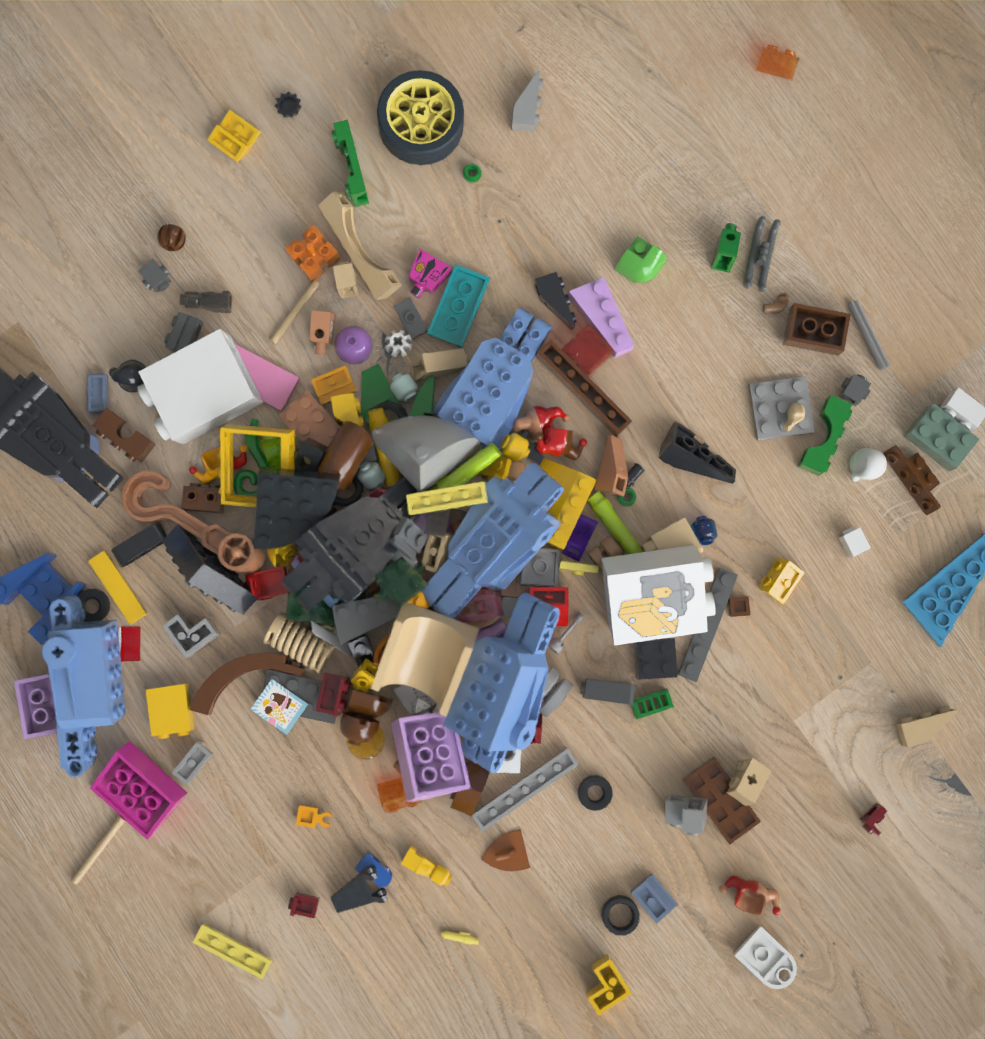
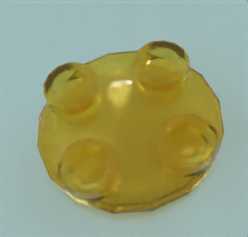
M379 727L376 736L371 741L360 743V746L348 743L349 739L347 738L346 744L354 757L361 760H369L382 752L385 745V735Z

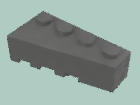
M410 590L354 601L348 605L344 603L332 606L339 645L396 619L403 605V600L410 595Z

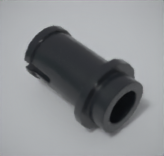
M635 463L628 472V488L634 486V482L645 471L638 463Z

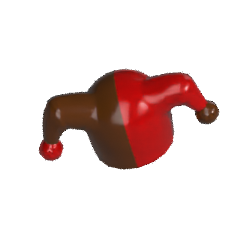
M549 427L545 429L544 435L542 433H536L535 435L537 451L539 453L549 454L554 457L565 456L571 460H577L580 457L583 447L587 444V440L584 438L580 439L579 446L574 448L572 446L573 430Z

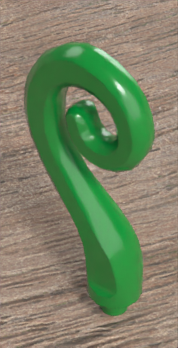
M251 419L250 426L257 427L259 420ZM245 434L246 446L259 469L261 467H269L267 459L259 446L260 435ZM242 470L235 476L233 482L236 495L257 496V490L248 492L242 487V480L244 478H249L251 485H257V474L252 470Z

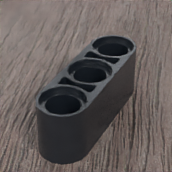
M157 522L117 545L111 551L120 567H125L164 544L162 541L167 534L160 522Z

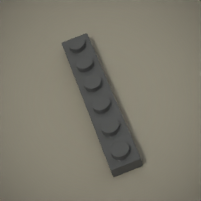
M723 568L718 569L710 590L715 602V615L706 616L707 632L693 634L680 667L679 676L697 682L738 574Z

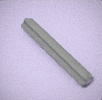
M859 301L850 302L848 307L878 368L883 370L889 367L890 363Z

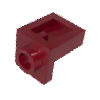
M875 803L860 818L864 823L862 827L870 835L874 833L879 836L881 832L874 824H878L884 819V814L887 810L882 805Z

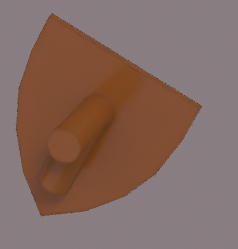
M521 829L509 832L496 839L488 847L482 860L491 867L503 871L512 872L530 868Z

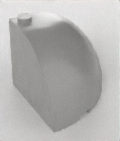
M432 416L399 418L381 425L373 430L371 434L378 448L419 493L426 491L481 450L480 441L466 429L448 420Z

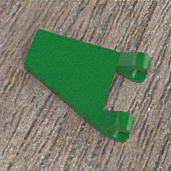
M379 363L362 372L361 413L367 425H369L368 421H370L369 410L387 401L399 403L390 390V385Z

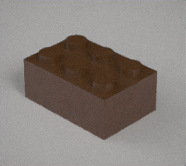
M794 303L789 308L783 345L839 356L845 350L851 314Z

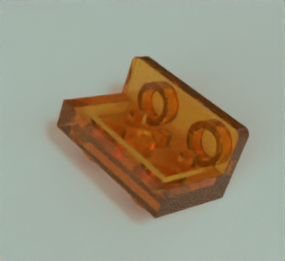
M768 44L767 47L763 46L756 71L792 80L799 61V56L796 55L797 52L786 49L785 52L779 51V47Z
M402 777L377 784L381 806L385 813H394L401 808L415 807L418 803H422V800L407 802Z

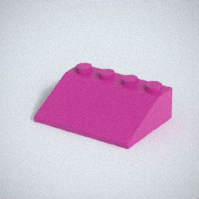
M130 741L116 751L90 787L93 792L147 840L187 794L180 785Z

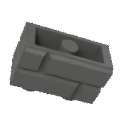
M179 312L178 316H174L171 325L173 328L171 333H168L165 337V347L172 352H177L196 342L204 323L196 317Z

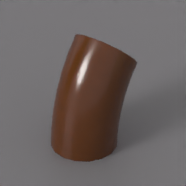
M351 421L343 422L328 445L316 472L341 475L338 489H348L360 464L374 444L373 438L358 424Z

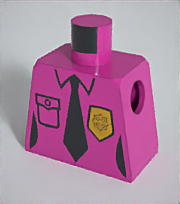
M420 249L409 274V281L414 284L410 294L416 298H420L424 290L433 294L451 274V267Z

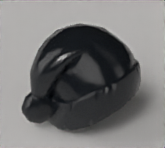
M130 359L122 363L119 368H111L109 375L123 390L136 393L138 392V386L144 383L139 371L145 369L146 366L138 360Z

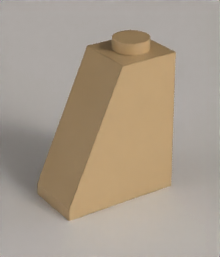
M464 348L421 354L409 364L411 376L416 383L427 380L430 375H434L437 378L463 371L468 365V357L464 352Z

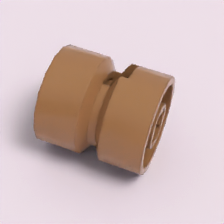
M609 536L600 542L599 547L595 546L587 553L589 558L595 565L599 566V570L602 572L601 558H604L601 555L602 552L607 557L624 555Z

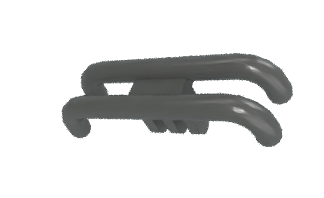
M760 216L757 221L743 282L744 288L749 289L752 286L751 280L754 266H762L758 283V290L760 292H764L767 289L766 281L777 232L781 224L779 219L774 220L768 242L764 241L759 246L763 226L766 222L765 216Z

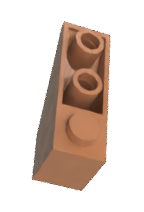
M608 434L595 490L609 495L624 496L628 482V472L622 439Z

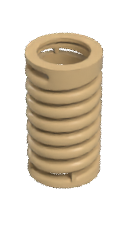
M281 612L270 626L264 638V643L270 644L272 648L277 647L279 652L283 651L285 655H290V658L296 659L299 663L303 662L304 666H309L311 670L314 669L319 674L327 664L335 646L321 639L313 651L320 637L314 635L312 638V629L308 632L307 626H303L300 629V622L294 625L295 620L288 618L286 614Z

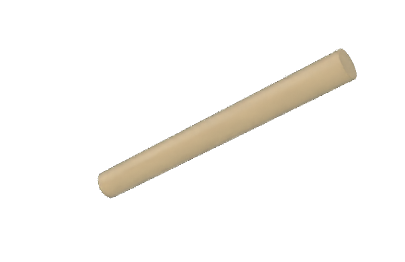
M313 280L271 337L270 341L277 344L318 288L320 283L316 280Z
M121 816L116 819L71 879L74 884L77 885L125 822V819Z

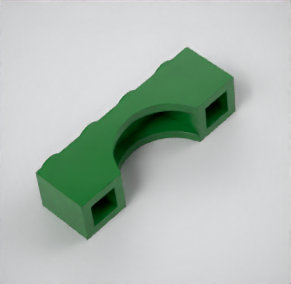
M833 395L826 398L819 416L826 423L827 437L821 446L808 447L804 450L798 464L799 468L817 476L828 471L831 462H828L829 458L835 454L838 447L836 445L837 439L841 438L845 431L843 427L845 420L848 421L852 414V410H850L851 403Z

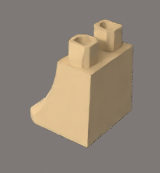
M686 518L651 535L648 538L650 541L641 546L644 552L695 545L699 554L703 552Z

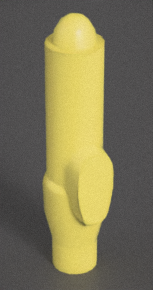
M447 930L441 932V936L445 939L465 944L478 945L479 938L471 936L470 933L461 931L456 933Z

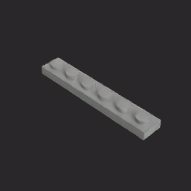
M566 748L474 812L472 815L473 819L483 832L578 766V762L569 749Z

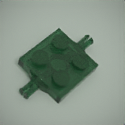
M400 557L376 573L374 580L380 586L381 591L375 594V599L380 602L385 597H388L399 607L404 605L427 588V582L419 575L426 570L425 565L423 566L420 563L413 568L403 557Z

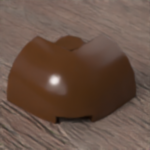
M354 689L349 701L348 712L364 717L376 718L382 716L390 709L393 699Z

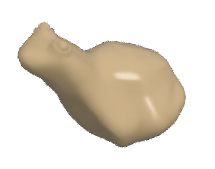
M792 403L787 411L788 420L783 425L786 432H789L792 427L805 418L803 404Z

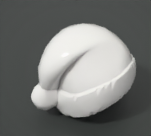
M862 448L856 451L851 456L849 463L850 470L852 471L851 480L857 482L860 479L872 480L880 477L887 466L884 454L879 450Z

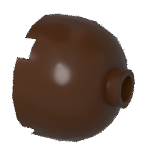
M343 712L340 720V730L343 736L349 739L348 743L360 746V743H367L376 736L380 721L350 712Z

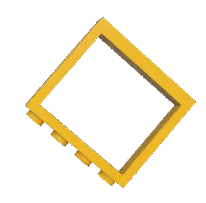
M227 424L220 428V436H218L220 441L218 458L221 460V468L218 473L219 479H221V487L219 488L221 504L256 507L257 496L233 494V433L281 437V469L294 470L295 430Z

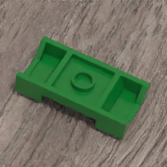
M348 119L333 123L335 130L331 131L336 149L340 148L341 154H345L350 176L347 177L348 184H345L349 201H353L355 207L367 205L369 200Z

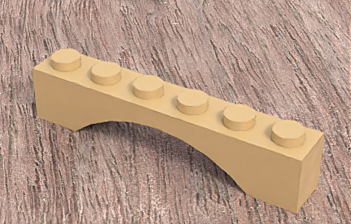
M332 192L318 205L323 217L327 219L333 233L340 240L341 246L347 251L352 264L360 272V276L368 285L372 296L376 300L387 299L402 286L393 270L375 262L362 247L354 227L353 206L345 193Z

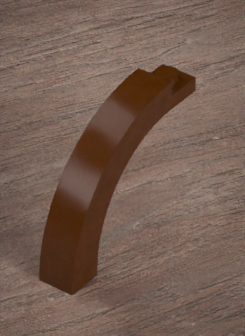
M256 653L236 658L218 668L205 680L197 691L189 710L211 715L224 689L235 679L248 672L258 669H275L304 676L306 668H302V664L295 661H290V664L287 663L289 655L279 653Z

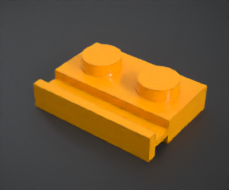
M346 365L311 379L322 406L330 403L333 396L357 392Z

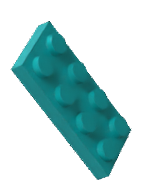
M455 264L427 335L463 348L490 278Z

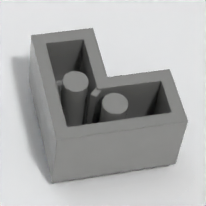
M178 614L162 626L184 657L193 656L221 635L210 618H205L192 627L184 615Z
M668 795L665 801V824H670L672 827L682 826V832L690 836L702 834L707 822V799Z

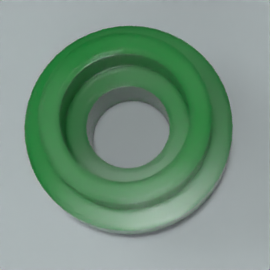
M469 164L464 168L463 177L466 181L475 183L480 180L482 171L478 165ZM473 171L476 175L470 176L469 173Z
M626 487L625 494L630 496V500H624L623 496H617V500L622 506L629 507L635 503L636 493L633 489Z

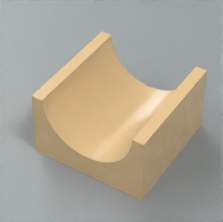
M404 601L396 618L371 689L379 691L383 686L390 684H401L416 688L430 696L438 705L439 714L447 717L472 653L479 628Z

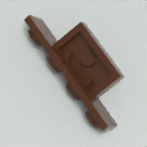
M897 445L883 452L887 462L925 515H929L941 508V505L930 492L940 482L918 452L908 459Z

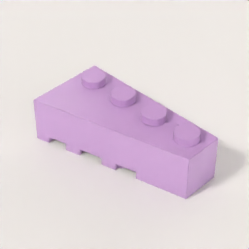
M604 277L569 291L570 301L574 303L577 310L584 316L589 326L597 333L614 358L632 351L634 344Z

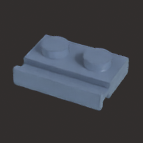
M653 873L630 891L656 924L669 914L673 908L678 906Z

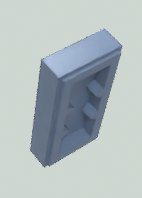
M87 374L88 413H102L105 408L109 409L107 374Z

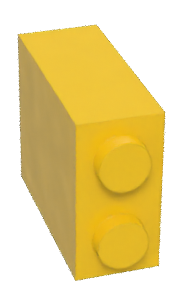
M189 683L146 690L151 737L158 736V739L170 738L172 733H177V736L189 735V731L195 730L193 713L189 710L191 706Z

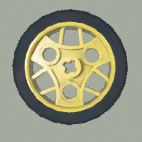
M409 71L397 76L384 88L378 100L377 118L381 139L391 154L409 164L428 165L443 160L458 146L463 134L464 107L458 90L449 80L431 71ZM415 95H426L427 98L419 99L415 98ZM402 107L409 108L407 111L400 110ZM434 107H439V108H441V110H440V111H434L433 108H434ZM403 124L407 130L398 133L396 128ZM439 124L446 128L443 133L435 130ZM418 134H424L425 137H424V138H418L417 135H418Z

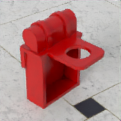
M278 567L245 575V582L251 587L252 594L259 597L256 601L290 594L281 583L287 576L286 567Z

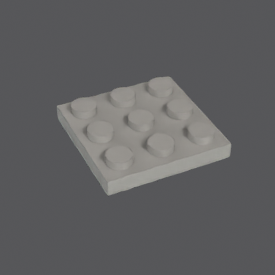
M806 376L750 383L748 385L757 440L815 432ZM792 403L803 404L805 418L792 427L789 432H786L783 425L788 420L787 411Z

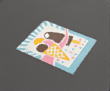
M271 679L250 710L287 735L308 704Z

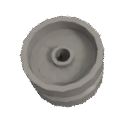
M553 667L547 674L542 697L544 701L540 707V713L545 717H548L554 709L559 707L573 687V684L567 679H562L557 685H554L559 679L560 673Z

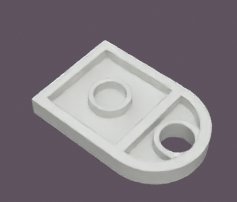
M760 925L733 954L770 988H785L795 979L797 965L793 956ZM781 970H787L789 973L788 977L784 980L779 979V972Z

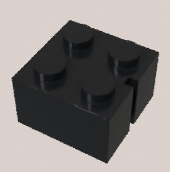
M675 638L634 642L635 658H641V662H635L636 679L678 677Z

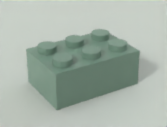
M934 403L925 408L904 435L906 439L947 471L957 469L979 441L977 436Z

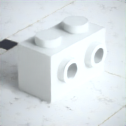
M959 387L950 392L940 406L943 411L970 432L978 428L985 417V407Z

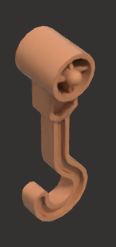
M141 471L131 476L125 483L122 490V504L125 512L133 519L144 523H157L166 520L174 521L202 539V546L217 554L221 564L233 571L242 574H252L259 571L264 565L266 559L265 550L253 549L254 539L239 533L233 534L217 524L210 526L187 511L171 504H159L145 508L141 502L143 492L148 488L167 491L171 486V482L167 477L153 471Z

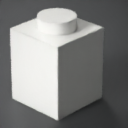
M850 527L842 531L843 535L838 537L849 558L871 548L861 528L854 529Z

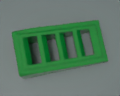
M667 688L636 698L633 701V705H631L636 719L674 707ZM660 695L664 696L666 705L662 704ZM653 697H655L659 706L657 708H655L654 702L652 700ZM647 699L651 707V710L649 711L644 701ZM638 702H641L643 713L639 711Z

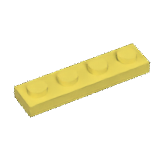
M485 482L406 495L409 515L488 502Z
M205 923L201 925L193 941L194 944L260 979L264 978L273 960Z

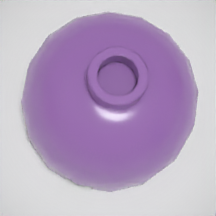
M349 326L338 333L335 340V350L342 361L351 365H357L369 358L373 344L368 332L361 327Z

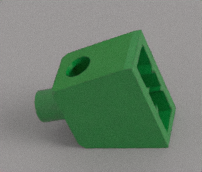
M728 223L722 229L717 240L711 269L730 273L738 255L741 233L736 231L737 226L735 224Z

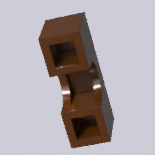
M105 408L92 425L97 429L95 433L103 439L109 438L112 441L110 444L120 451L122 448L126 451L125 456L131 461L135 462L137 460L142 463L156 444L138 431H135L130 438L123 439L121 429L126 421L113 411Z

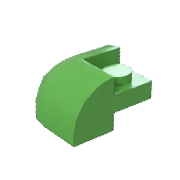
M637 236L619 260L615 271L634 283H645L656 277L666 263L667 257L656 245L652 246Z

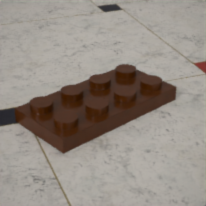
M712 757L683 778V781L696 798L707 799V814L730 845L761 821L750 805H743L727 793L731 779L718 760Z

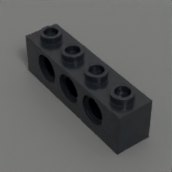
M310 437L300 441L296 449L298 454L294 461V470L316 472L327 446ZM304 457L310 459V464L305 462Z

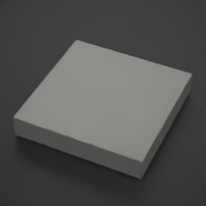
M540 548L521 570L519 585L558 587L560 549Z

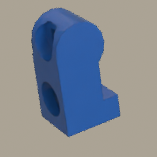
M368 851L356 865L355 870L360 873L367 867L374 865L377 869L375 883L379 887L388 886L392 880L391 870Z

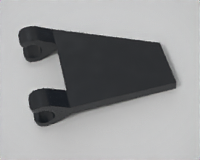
M374 865L364 869L331 896V901L337 913L374 902L384 903L387 901V891L385 888H380L372 894L366 880L372 881L377 879V869Z

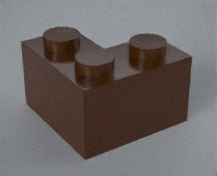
M469 760L468 763L465 762L470 789L452 793L450 799L453 802L450 808L472 816L483 793L490 771Z

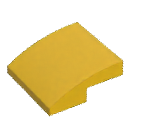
M229 109L221 124L215 126L207 140L238 162L257 140L261 131Z

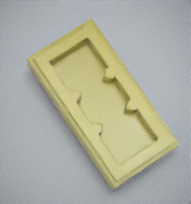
M561 561L559 563V570L572 571V575L584 576V573L598 574L599 566Z

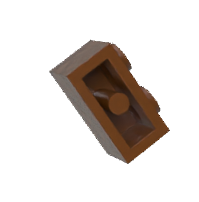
M190 483L189 486H183L181 509L223 514L224 504H221L220 486L209 485V488L201 487V484Z

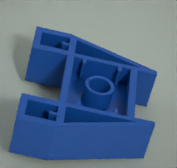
M46 553L0 577V604L9 605L21 594L42 615L28 630L41 645H44L49 640L48 632L52 630L50 617L52 602L68 595L78 596L86 586L83 582H76L72 586L50 564L57 557L56 554Z

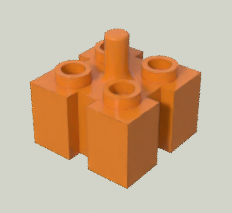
M314 224L302 233L303 240L298 242L295 239L285 248L288 256L297 266H300L302 272L311 282L323 274L322 268L325 265L330 268L341 259L337 250L329 241H325L323 234Z

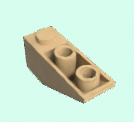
M945 706L938 708L939 712L931 713V711L920 713V717L917 718L912 716L901 718V722L895 723L901 745L911 747L926 743L958 713V709Z

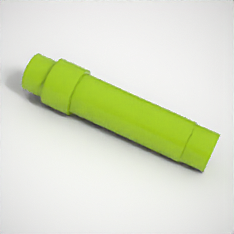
M493 443L489 444L451 474L439 480L437 485L430 491L464 485L501 456L499 449Z
M600 491L587 500L593 507L592 511L602 520L626 554L644 552L614 511L613 505L607 498H604Z

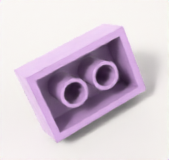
M50 674L14 681L24 739L57 733Z

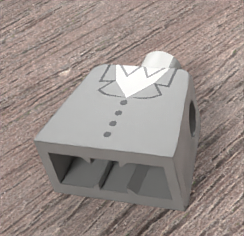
M401 685L394 689L410 715L418 712L420 715L431 714L429 707L436 705V702L430 696L416 688Z

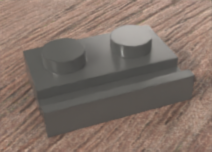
M402 516L393 532L394 537L389 539V542L406 557L415 561L416 554L420 553L429 536L410 519Z

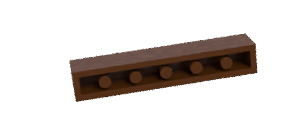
M552 340L537 353V358L615 437H618L631 424L632 420Z

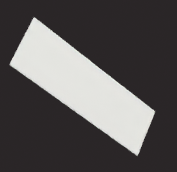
M311 621L313 634L353 657L347 642L339 645L336 635Z

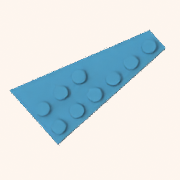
M985 533L901 602L938 647H942L946 636L953 629L955 621L962 614L974 594L975 588L985 575Z

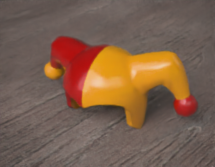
M244 444L239 448L241 451L240 456H233V470L247 464L246 451L248 448ZM220 446L201 455V460L205 467L203 474L199 473L196 467H189V473L194 474L198 481L204 485L219 478L218 473L221 468V460L218 458Z

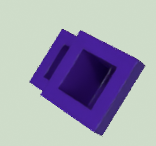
M581 514L562 554L579 562L598 522Z

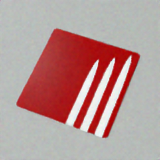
M118 627L121 662L140 661L141 627Z

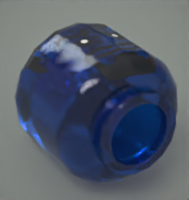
M699 516L691 524V529L701 546L714 543L718 534L713 519L707 518V516Z

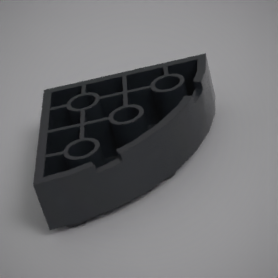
M261 467L258 472L253 549H272L294 543L309 529L322 521L331 509L339 488L341 475Z
M177 524L162 541L166 547L165 551L172 556V562L179 567V573L186 578L184 581L192 588L195 586L199 588L200 592L205 596L211 595L217 603L226 604L232 612L238 611L244 615L259 598L252 594L251 587L238 577L239 574L236 571L222 565L217 554L202 546L197 537Z

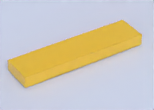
M105 550L88 561L130 625L148 614Z

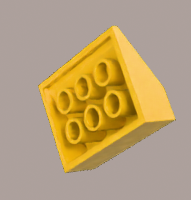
M543 458L540 468L564 488L560 497L548 509V512L562 524L547 542V544L563 551L597 480L579 471Z

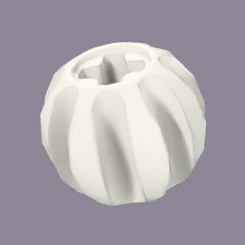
M401 329L399 333H396L395 330L391 331L392 336H386L384 341L388 343L385 346L386 351H393L391 356L397 357L399 353L402 354V357L406 356L407 353L405 351H411L413 346L409 344L412 341L411 336H404L406 331ZM395 342H402V345H395Z

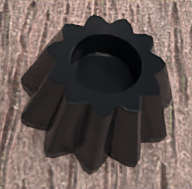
M288 91L286 94L281 93L280 98H276L278 102L275 104V107L278 109L277 113L283 115L284 118L297 116L302 108L300 105L301 99L297 98V94L291 95Z

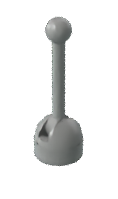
M577 614L576 619L560 638L555 637L550 640L548 647L553 652L559 654L562 651L564 645L562 640L578 621L583 620V615Z

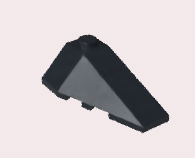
M675 421L660 447L659 459L674 468L733 484L736 478V469L720 455H713L705 442L701 444L694 438L695 434L691 430Z

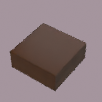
M749 596L729 598L730 617L750 615Z

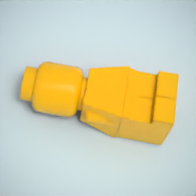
M411 845L401 864L416 874L430 876V880L440 886L443 884L447 886L453 877L450 871L440 864L435 865L426 855L416 852L417 848Z

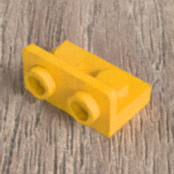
M500 456L476 476L481 478L487 476V480H491L494 477L504 480L508 477L512 460L506 456Z
M779 557L773 563L768 574L762 579L758 589L766 592L777 602L784 605L804 575V572L791 561Z

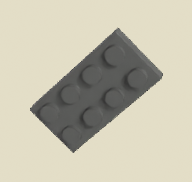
M267 670L262 692L271 679H273L308 704L300 717L335 724L336 716L315 711L322 681Z

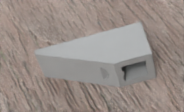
M540 71L536 72L514 104L512 130L534 132V127L539 124V114H536V108H540L541 96H538V90H542L543 79L540 78Z

